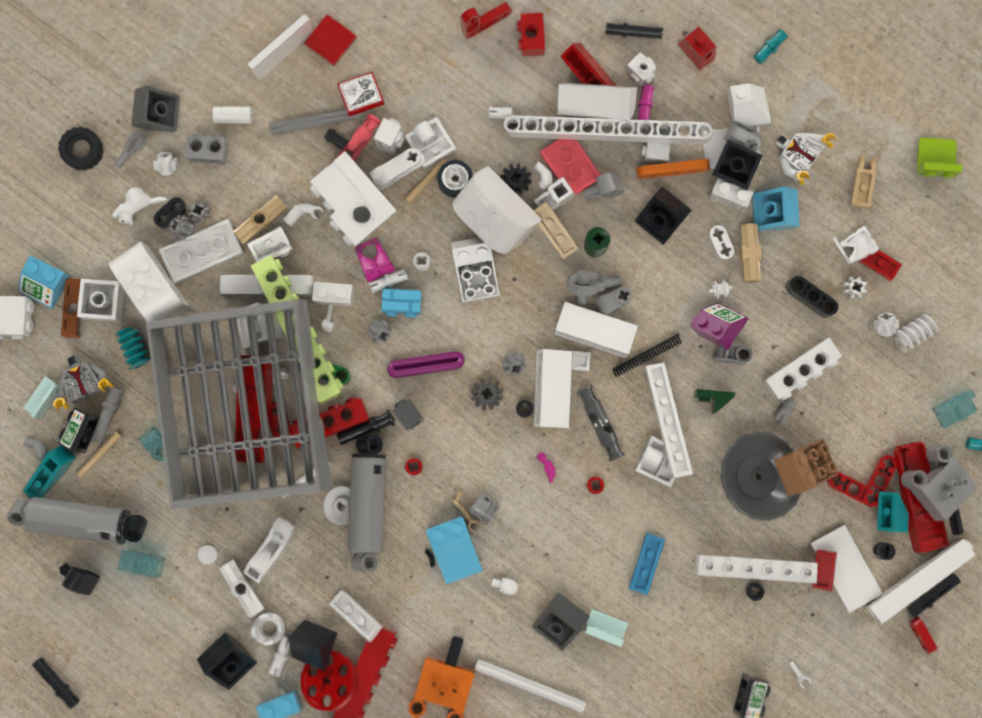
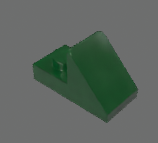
M694 390V398H698V402L710 403V400H713L712 415L724 407L736 394V392Z

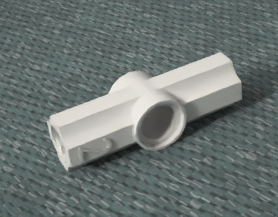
M234 559L219 568L229 584L232 594L237 597L249 618L265 609L252 589V584L246 579ZM240 583L246 586V592L244 594H241L238 591V585Z

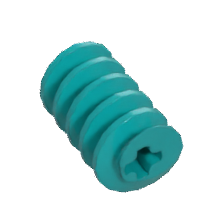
M132 327L115 333V336L120 337L118 343L123 344L120 347L122 351H125L123 357L128 358L126 364L131 365L128 370L142 367L151 360V357H144L148 350L141 349L146 345L145 343H139L143 336H136L140 329Z

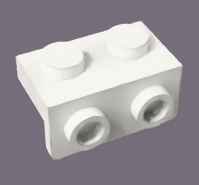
M281 226L247 242L256 263L271 255L274 258L278 256L280 258L285 257L292 250V245Z

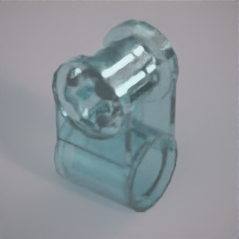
M152 426L138 438V441L154 460L165 463L164 457H161V450H163L161 433L156 427Z

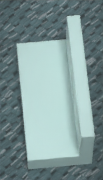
M45 376L23 409L31 413V417L42 419L57 397L59 384Z
M591 609L590 617L583 630L584 633L622 647L624 642L623 636L628 623Z

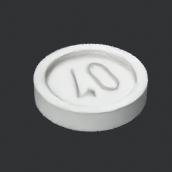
M204 545L198 551V558L203 564H212L217 559V550L212 545Z

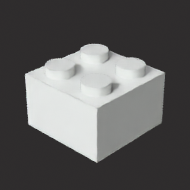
M81 279L77 317L83 320L122 322L125 290L120 282Z

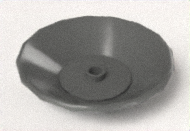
M755 431L740 436L729 446L721 464V483L727 499L737 511L751 519L770 521L786 515L797 504L801 493L788 496L774 462V459L794 450L788 441L774 433ZM756 473L759 475L758 480L755 478Z

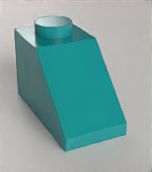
M879 491L877 531L908 533L909 513L900 495L897 492Z

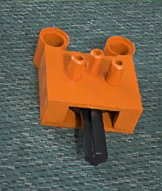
M458 636L452 637L445 662L426 656L415 696L408 706L411 716L415 718L423 716L427 708L426 701L451 708L446 718H450L452 714H458L460 718H464L463 712L475 671L457 666L464 641L463 638ZM416 702L421 703L423 710L416 712L413 710L412 705Z

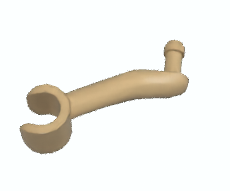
M458 492L455 500H452V502L469 523V530L476 532L471 529L470 525L472 522L477 524L479 522L473 520L466 508L458 502L462 496V493Z

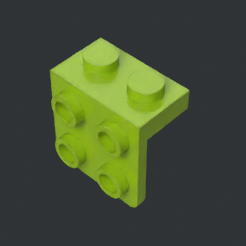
M920 138L918 140L917 175H924L925 177L941 176L946 179H953L962 173L963 165L956 164L957 141L954 139Z

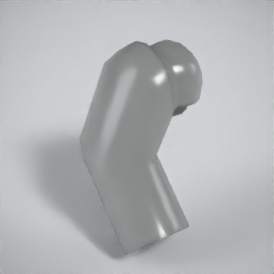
M25 438L24 447L32 448L36 459L43 461L48 453L45 443L40 440Z

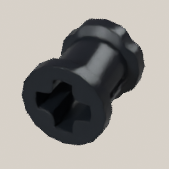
M878 542L873 547V554L878 559L891 560L894 558L896 550L890 543ZM881 549L887 550V553H881Z

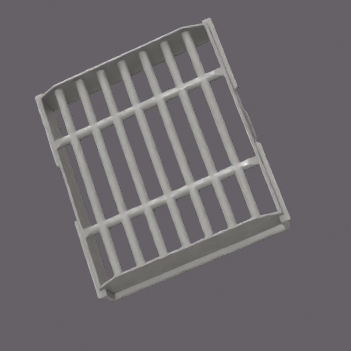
M306 299L288 300L146 322L157 400V416L161 430L171 509L321 492L332 488L323 420L320 419L313 370L315 368ZM292 310H293V314H294V322H295V329H296V336H297L298 351H296V343H295V336H294V329H293V321H292V314H291V311H292ZM283 312L288 352L278 354L273 313ZM265 315L269 355H259L254 316ZM247 318L251 358L241 359L236 319ZM228 320L233 360L223 361L218 321ZM210 323L215 356V362L205 364L200 324ZM192 325L197 365L187 367L182 327ZM174 328L179 367L168 369L163 329ZM298 359H300L309 433H307ZM279 361H290L300 433L297 435H289ZM271 363L281 432L280 437H270L261 364ZM251 365L254 370L263 437L258 440H252L243 367ZM235 368L244 441L234 442L224 369ZM208 371H217L226 438L225 444L216 445L206 373ZM193 373L199 374L208 441V446L198 447L188 375ZM172 376H181L190 448L179 449L169 378ZM309 441H311V448H312V456H313V463H314V471H315L316 481H314V478H313V470H312V463H311V455H310ZM290 443H301L306 478L304 483H295ZM281 444L283 447L287 485L277 486L272 446ZM264 447L269 487L259 488L253 448ZM235 450H246L251 489L240 490ZM226 451L228 453L233 491L222 492L217 452ZM201 454H209L214 485V493L204 494L199 458ZM191 456L197 496L185 497L180 457Z

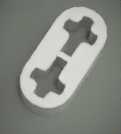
M720 225L712 227L708 233L711 245L718 259L727 261L734 255V247L724 227ZM715 230L722 233L720 236L721 242L718 237L713 236ZM722 244L725 249H729L730 252L727 254L728 256H726L725 254H721V251L723 250L721 246Z

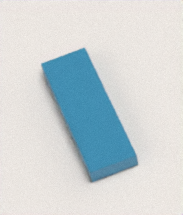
M646 533L628 589L648 595L665 539Z

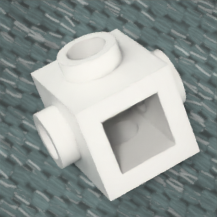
M640 52L627 65L626 72L634 83H639L642 86L645 82L650 83L654 79L657 67L650 57L646 58Z

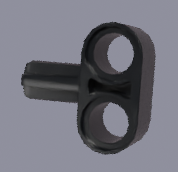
M64 564L59 568L60 574L65 577L61 585L72 592L91 595L100 579L97 574L89 570L71 567L68 564Z

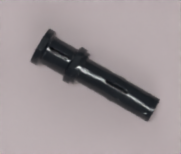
M388 409L384 414L377 417L372 416L370 421L338 433L337 438L342 446L358 439L362 435L373 431L381 432V429L390 425L395 426L396 424Z

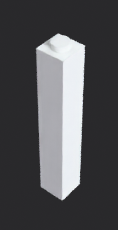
M955 539L949 546L940 550L883 592V595L865 606L877 623L883 624L976 555L973 551V545L967 539Z

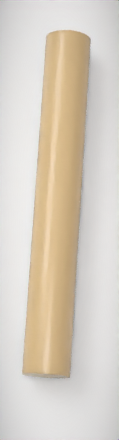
M443 158L404 200L410 204L438 175L439 169L447 161Z
M116 431L76 474L82 478L122 435Z

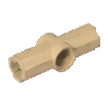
M276 195L261 209L255 210L251 217L236 228L233 233L245 245L260 231L267 229L270 223L288 208ZM258 217H265V221L263 223H256V219Z
M754 223L744 224L740 226L741 245L739 249L740 261L743 265V281L747 283L760 282L762 250L758 242V226Z

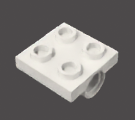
M437 117L429 122L424 121L418 124L412 132L405 135V139L410 147L417 149L424 155L425 162L422 165L424 169L456 151L455 145Z
M651 436L635 471L671 487L675 479L672 478L664 443L662 440Z

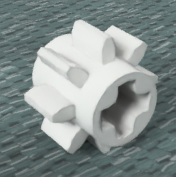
M169 152L159 153L155 157V161H153L154 170H159V173L165 176L173 174L176 167H178L177 158H173V155Z
M851 276L848 278L849 283H843L845 287L843 294L847 293L849 300L853 299L854 296L859 300L862 298L860 293H867V290L864 289L867 282L863 283L860 276L856 280ZM857 286L858 289L853 290L852 287Z
M882 313L874 321V329L881 336H892L896 333V329H899V320H896V316H893L891 313Z

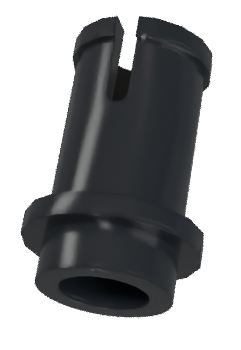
M329 129L324 136L327 143L331 142L341 150L349 142V140L337 134L335 129Z

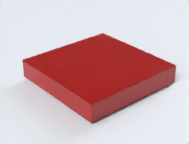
M326 14L304 44L335 67L357 39V36Z

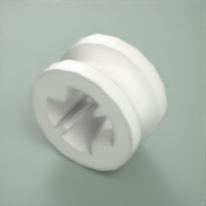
M417 253L413 258L414 266L419 271H425L431 265L430 257L426 253ZM419 258H421V259L426 258V259H427V260H425L426 264H425V265H423V264L418 265V264H417V263H419L418 259H419Z

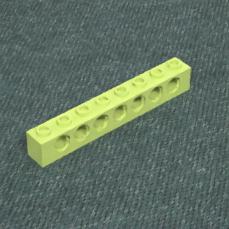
M271 255L251 265L269 303L299 300L297 294H292L289 288L292 284L288 276H283L281 272L284 268L279 259L275 260ZM277 274V280L272 283L269 282L270 275ZM280 291H285V298L279 300L277 294ZM283 312L275 313L286 335ZM293 314V315H292V321H293V329H294V328H295V322H294V314ZM312 326L310 330L314 359H320V366L313 369L317 399L323 405L342 395L341 389L344 387L339 378L335 379L332 373L335 369L330 360L326 361L324 357L326 351L322 344L318 345L315 339L318 336ZM294 332L296 351H298L297 336ZM327 375L329 382L323 386L320 384V378Z

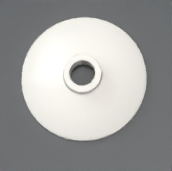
M345 486L331 489L326 494L323 503L326 517L336 525L349 524L350 488Z

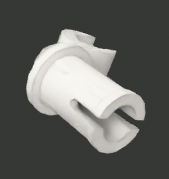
M294 204V208L282 219L292 227L302 215L305 216L304 213H309L313 218L319 219L315 216L314 211L320 210L324 214V210L320 206L312 204Z

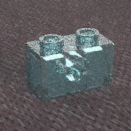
M125 549L121 552L117 569L158 578L162 575L166 558Z

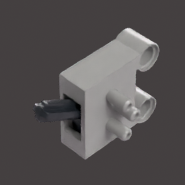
M932 446L928 448L926 456L929 462L937 463L936 467L928 475L921 470L906 471L901 477V482L904 487L911 490L935 521H946L949 518L952 534L961 535L964 531L959 507L977 490L978 486L953 456L949 446Z

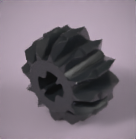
M517 163L516 168L509 164L510 170L504 168V174L500 175V178L514 192L518 191L519 195H522V189L528 191L529 187L527 185L532 183V180L528 179L531 177V172H526V166L520 169L519 163ZM514 176H517V179L519 177L518 183H515V180L512 182Z

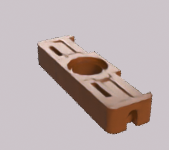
M67 278L65 280L61 336L65 338L78 339L81 337L78 335L79 319L81 318L77 317V312L71 314L68 310L69 306L73 303L78 306L81 279Z

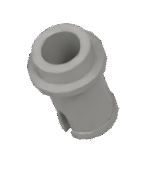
M787 399L781 402L782 406L774 420L779 422L782 415H784L781 421L784 425H786L796 405Z

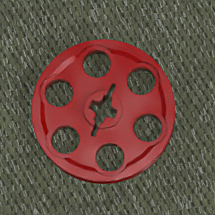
M338 651L331 652L333 663L330 666L327 665L325 671L318 669L317 674L312 676L310 673L312 666L305 664L301 674V691L305 700L310 706L320 711H335L342 708L350 701L356 689L357 676L355 667L345 654ZM343 665H346L348 668L345 676H342L340 673ZM327 677H330V684H328V681L326 680ZM314 685L317 689V692L312 697L309 691L310 688ZM342 685H345L347 688L345 696H341L339 693ZM327 695L331 698V704L328 707L324 704V698Z

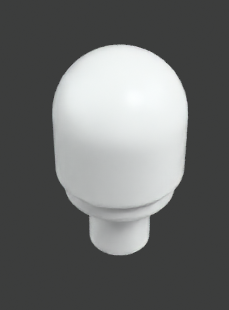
M502 578L501 580L492 579L491 586L497 587L498 591L503 594L514 595L518 591V584L514 580Z

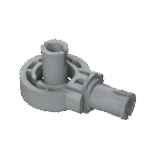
M580 270L578 273H574L567 278L566 289L571 294L577 295V304L586 305L588 303V296L595 295L598 292L602 293L607 288H620L621 279L619 276L604 277L602 274L597 275L595 272Z

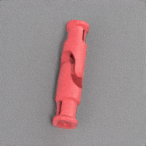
M368 113L366 115L367 119L362 126L357 128L351 141L347 143L339 156L343 152L347 153L349 150L353 154L351 159L355 162L362 149L373 137L372 133L381 124V121Z

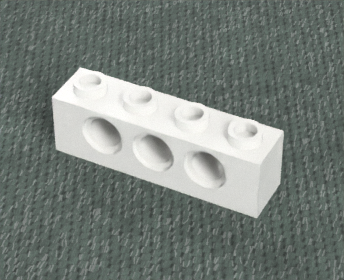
M828 337L762 382L775 401L779 399L784 401L792 395V390L795 388L800 390L808 384L806 382L811 377L816 379L823 374L822 370L826 367L831 369L839 363L838 359L842 355ZM816 355L822 357L823 362L821 365L815 362ZM800 366H804L807 369L805 376L800 374ZM785 376L791 379L790 386L784 384L783 379Z

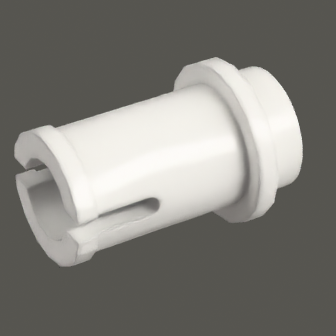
M506 106V108L489 107V119H506L512 116V108H509V106Z

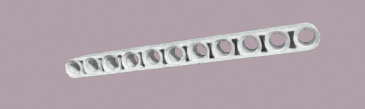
M509 116L504 120V128L510 137L707 144L711 141L713 133L712 126L706 122ZM511 124H518L516 129H508ZM530 124L537 125L534 130L530 131L527 129ZM548 125H555V129L552 131H547L546 127ZM568 125L574 126L571 132L565 131V128ZM587 126L593 127L591 132L583 131ZM605 127L612 128L610 133H604L602 130ZM625 127H629L632 130L628 134L621 132ZM649 128L651 132L644 135L641 133V130ZM662 129H668L670 133L668 135H662L660 134V131ZM686 129L689 131V134L682 136L679 132ZM706 130L709 134L706 137H702L699 135V132Z

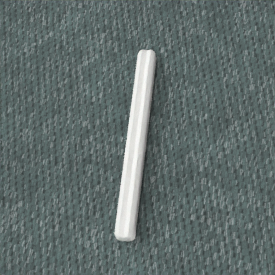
M478 660L475 670L580 713L585 709V701L483 660Z

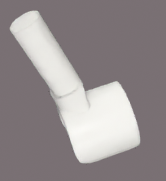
M333 305L328 306L327 315L322 322L323 330L331 333L335 324L330 321Z
M791 661L789 665L797 676V683L802 688H804L802 685L804 679L811 684V680L802 674L794 662Z

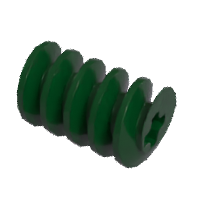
M594 227L588 231L584 241V249L589 256L600 257L606 252L610 243V235L607 230L602 227Z

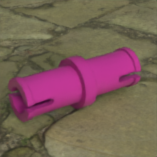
M651 85L642 86L641 100L638 102V120H649L650 109L653 108L652 97L654 87Z

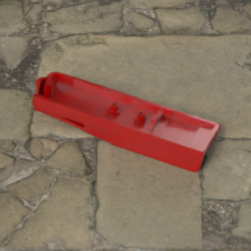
M241 355V359L252 357V355ZM271 363L261 364L269 422L272 410L273 372ZM251 365L243 367L252 440H258L261 422L254 370ZM237 389L235 442L244 441ZM264 447L253 448L255 464L265 462ZM235 450L236 460L246 463V450Z
M920 441L895 446L894 457L899 473L901 499L909 513L908 532L913 551L915 553H924L949 546L944 522L935 521L911 490L904 487L901 482V477L905 473L903 466H906L907 471L921 470L926 475L931 472L924 443Z

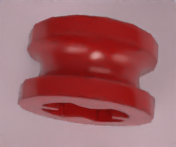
M411 458L406 462L405 469L408 474L416 476L421 473L423 465L420 460ZM418 462L419 465L417 467H419V470L411 472L409 464Z
M592 477L587 481V489L592 494H599L604 489V482L599 477ZM598 480L600 489L593 491L590 483Z

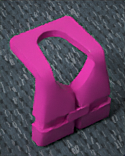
M377 237L354 248L362 270L365 272L364 275L367 282H372L380 278L381 275L384 276V274H389L395 270ZM372 244L376 247L374 259L363 255V248Z

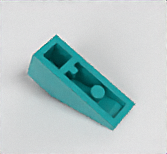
M62 445L49 451L23 489V492L29 498H43L68 471L76 457Z

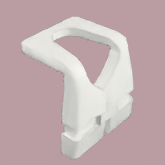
M865 226L840 243L835 236L833 237V240L849 264L879 251L877 244ZM842 248H854L850 258L847 257Z

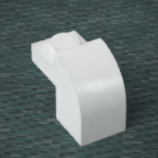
M562 177L547 188L548 191L534 201L538 206L547 201L554 211L569 202L575 196V193L566 179Z

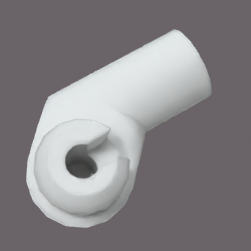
M538 162L533 169L541 175L539 186L546 190L552 184V173L541 162Z

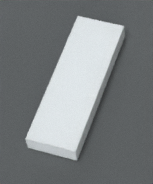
M342 589L329 604L369 642L383 628L374 617Z

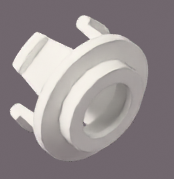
M271 612L258 616L251 628L252 637L264 646L276 644L282 639V635L285 632V624L282 618ZM267 621H272L276 625V632L271 636L266 635L262 630L264 623Z

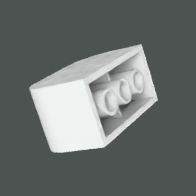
M489 166L476 172L453 201V208L456 214L491 249L503 254L509 253L521 245L542 220Z
M140 241L108 263L115 277L147 321L174 318L191 308L155 254L144 242Z

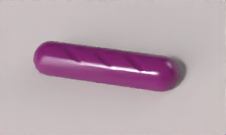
M453 351L399 359L388 364L387 372L392 378H403L457 370L463 367L465 358L462 353Z

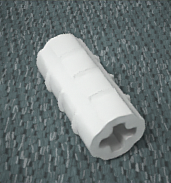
M251 106L213 107L214 123H253L254 112Z

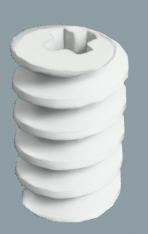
M922 314L920 318H916L913 322H909L907 326L896 330V333H894L895 342L903 353H907L906 346L914 349L913 342L916 345H920L919 338L922 341H927L926 334L930 338L933 337L932 330L938 333V327L930 316Z

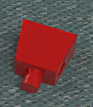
M700 27L696 28L678 43V46L700 71L715 60L716 45Z

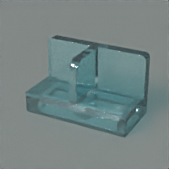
M973 390L964 391L932 408L942 428H947L960 420H965L968 416L977 412V408L972 401V398L976 397Z

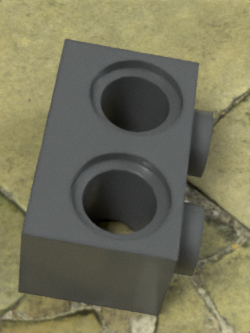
M402 399L394 405L396 408L393 412L407 431L412 430L424 421L409 399L407 401Z

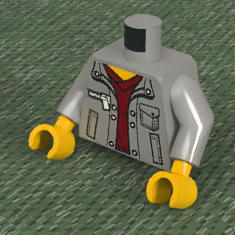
M78 355L68 358L67 361L70 369L62 372L57 399L53 405L57 411H60L59 408L62 405L66 410L69 408L66 403L67 401L68 403L75 404L98 393H105V390H108L107 386L113 388V385L109 382L107 372L96 364L89 362L81 364Z

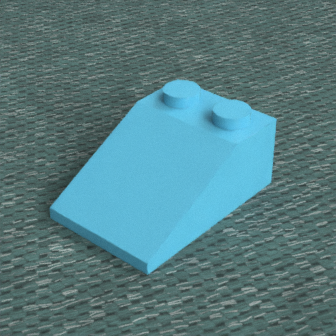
M463 516L426 530L446 585L483 571Z

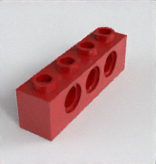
M357 396L347 399L344 405L339 406L338 403L328 407L329 411L324 413L319 411L320 419L323 420L325 438L370 421L363 399H357ZM346 409L352 412V416L348 420H344L342 417V413ZM329 416L333 417V425L326 427L324 424L325 419ZM297 419L292 421L293 425L288 426L291 435L300 434ZM300 442L295 443L296 448H301Z

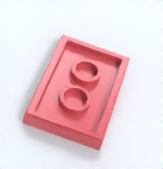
M558 139L539 152L557 180L564 177L574 191L575 196L595 184V178L600 176V173L577 140Z

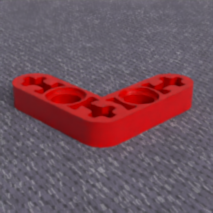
M505 2L480 16L474 7L470 8L460 16L461 31L466 39H470L508 17L512 13V9Z
M891 455L880 457L866 485L840 472L834 477L839 476L838 480L846 484L844 486L841 484L833 485L834 481L830 478L826 481L827 485L831 489L865 506L875 507L879 502V492H874V502L871 501L869 503L867 495H872L874 490L870 489L871 487L880 490V492L886 491L897 468L895 457ZM890 459L889 463L892 464V466L887 467L885 470V472L888 473V475L879 472V469L884 470L886 464H884L883 462ZM878 475L884 479V484L880 487L874 482L875 477ZM851 484L858 486V493L855 495L849 492Z

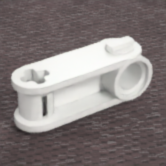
M410 148L385 164L373 169L369 174L378 190L381 191L421 167L425 162V157L417 149ZM414 154L416 155V157H415V158H416V161H415V162L412 161Z

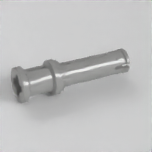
M108 386L109 391L106 399L102 401V406L104 407L90 438L91 441L95 442L97 435H99L97 443H103L114 410L119 409L120 397L125 393V390L115 386L110 388Z

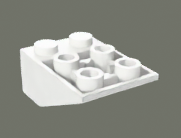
M480 237L451 242L462 302L499 296L491 248Z

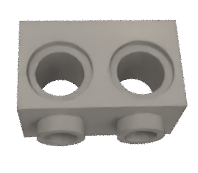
M200 133L187 136L185 158L189 162L227 164L228 141L225 137L219 134L207 137ZM197 144H202L199 151H194V147ZM214 146H221L218 152L212 151Z

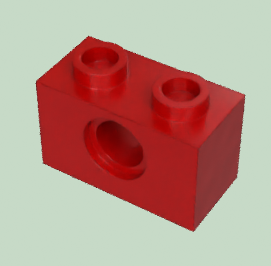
M543 13L521 14L520 20L517 21V32H521V39H518V50H522V56L545 55ZM528 32L535 33V36L530 38L526 34Z

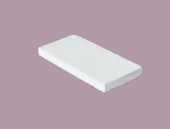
M306 15L301 16L248 63L250 70L258 81L302 44L314 31Z
M229 219L159 249L175 285L245 254L237 236L233 233L234 229Z
M841 525L810 542L815 554L817 549L837 552L833 587L847 612L850 613L883 595L845 525Z

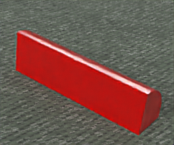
M573 43L560 56L582 84L617 86L581 43Z

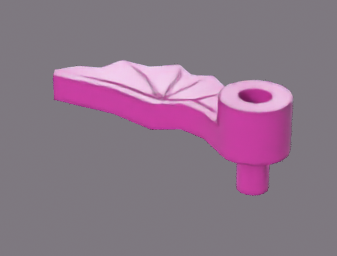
M539 452L536 457L544 464V471L548 476L549 483H552L553 477L556 476V468L552 462L545 460L546 455Z

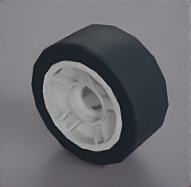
M447 161L438 171L437 180L439 188L445 195L456 198L473 174L471 168L463 161ZM454 175L459 178L457 182L452 181Z

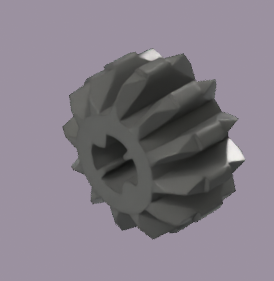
M489 378L488 384H485V380L481 379L482 386L477 382L474 384L478 390L472 389L471 393L477 394V396H473L471 399L472 401L479 399L475 406L479 407L483 403V411L486 410V405H489V409L493 410L492 403L499 406L500 404L496 399H503V396L497 395V393L503 392V389H495L499 383L495 382L492 386L491 378ZM485 390H490V394L493 395L491 398L489 397V399H484V395H482V392H486Z

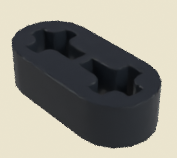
M172 198L154 215L155 224L163 229L170 227L172 219L177 218L178 215L182 216L186 212V203L180 198ZM175 203L180 204L181 209L179 211L175 209ZM161 216L166 217V223L160 222Z

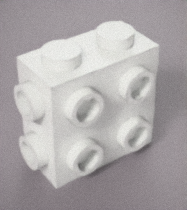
M0 296V340H4V336L11 337L12 340H23V337H30V332L33 330L31 313L34 312L32 299L26 296Z

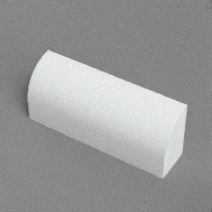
M574 83L559 84L557 115L630 120L636 106L637 87Z
M565 302L554 335L627 358L638 326Z
M537 350L533 427L569 428L572 351Z

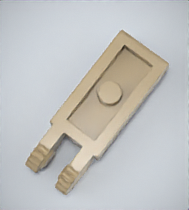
M860 155L855 172L850 206L870 209L877 172L875 171L877 158H871L868 170L864 169L865 155Z

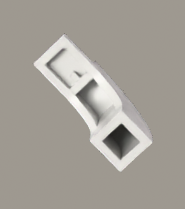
M278 517L259 550L247 563L243 573L257 583H260L286 548L294 534L295 527L288 521Z

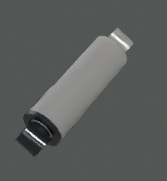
M378 435L360 436L356 441V448L360 454H352L348 551L356 552L351 560L353 569L369 573L375 571L378 567V558L374 553H381L383 550L386 455L378 454L383 447L382 439Z
M33 497L29 501L18 499L7 514L9 523L15 526L24 525L28 532L121 545L126 540L130 542L140 541L148 524L144 517L140 515L131 516L130 511L127 509Z

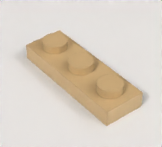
M547 201L533 210L542 219L539 223L540 227L563 259L579 249Z

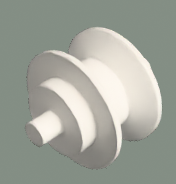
M724 279L721 284H717L714 281L712 289H709V293H712L717 300L720 295L727 298L729 290H732V286H728Z

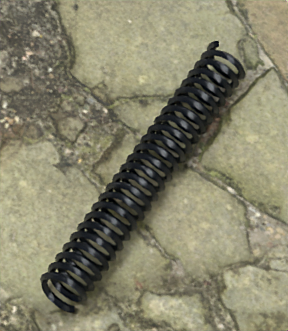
M679 333L672 336V338L669 337L666 341L664 340L661 344L658 343L653 348L651 347L645 350V352L637 354V356L632 357L629 361L626 360L621 365L618 364V366L613 367L615 377H617V374L620 376L619 371L623 375L621 369L624 373L628 372V369L631 371V368H636V365L644 364V360L645 362L647 360L650 361L652 356L655 358V355H660V352L663 354V351H668V348L671 350V347L674 348L679 343L682 344Z

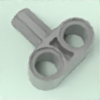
M608 172L596 177L597 185L585 190L584 196L587 201L601 195L602 197L611 198L622 194L624 189L618 174Z

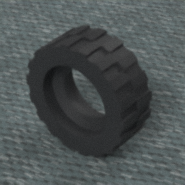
M73 127L65 131L66 133L61 136V140L58 143L59 155L63 161L79 171H86L87 169H92L95 165L97 166L98 162L102 159V154H104V146L100 141L101 139L88 128ZM78 140H85L90 145L88 155L82 158L74 156L72 152V146Z

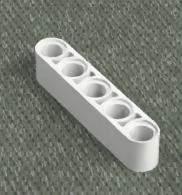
M255 275L220 276L221 296H265ZM270 275L269 282H275L277 275ZM287 275L292 284L289 287L292 294L296 293L297 296H313V276ZM280 291L277 296H286V292Z

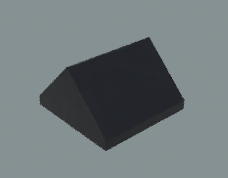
M304 620L288 637L292 658L325 671L338 632Z

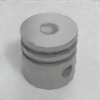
M482 493L469 512L478 519L481 518L482 522L485 521V524L488 525L500 509V506L497 507L496 503L493 504V501Z

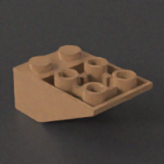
M824 438L774 459L788 496L806 492L838 475L836 464L832 460Z

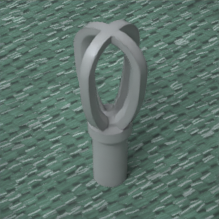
M134 132L130 135L122 154L114 163L117 167L121 168L131 155L137 153L145 145L146 138L139 132ZM140 136V137H141L140 140H139V141L137 142V144L130 150V148H131V146L133 145V143L135 142V140Z

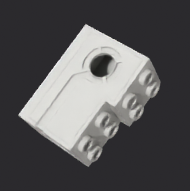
M343 152L330 166H327L310 181V191L316 198L320 196L324 200L323 206L329 212H334L330 216V225L336 232L340 230L343 233L342 239L349 247L351 245L356 247L396 212V209L346 152Z

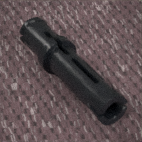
M606 23L607 30L605 35L660 40L663 35V27L628 25V23Z
M951 573L928 593L922 594L919 597L920 599L907 607L908 612L916 618L927 608L931 609L937 600L961 583L957 575Z
M40 657V659H37L32 664V667L56 692L55 695L60 697L69 709H72L80 702L69 689L68 683L65 684L43 657Z

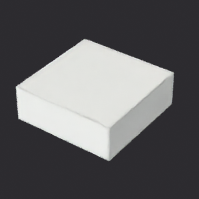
M572 350L571 370L589 372L591 352Z

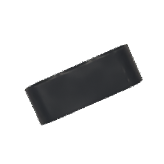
M795 276L787 282L786 291L819 316L828 318L838 311L839 305L836 300L805 278ZM793 281L799 283L800 290H795L793 288ZM809 293H813L815 295V301H811L808 298ZM824 304L831 306L830 313L824 310Z

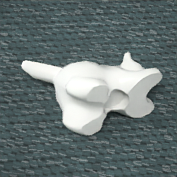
M140 187L132 188L125 195V203H121L117 207L112 217H118L120 223L133 225L134 213L148 205L165 202L167 198L161 196L150 198Z

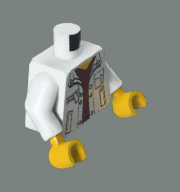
M796 133L790 141L781 134L775 144L784 150L779 156L784 174L798 180L800 185H804L803 178L810 179L807 170L825 147L822 144L832 148L834 145L829 141L832 139L837 140L835 135L832 133L826 135Z

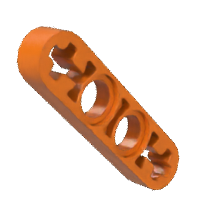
M698 159L640 166L636 168L637 178L647 179L705 172L710 170L709 159Z

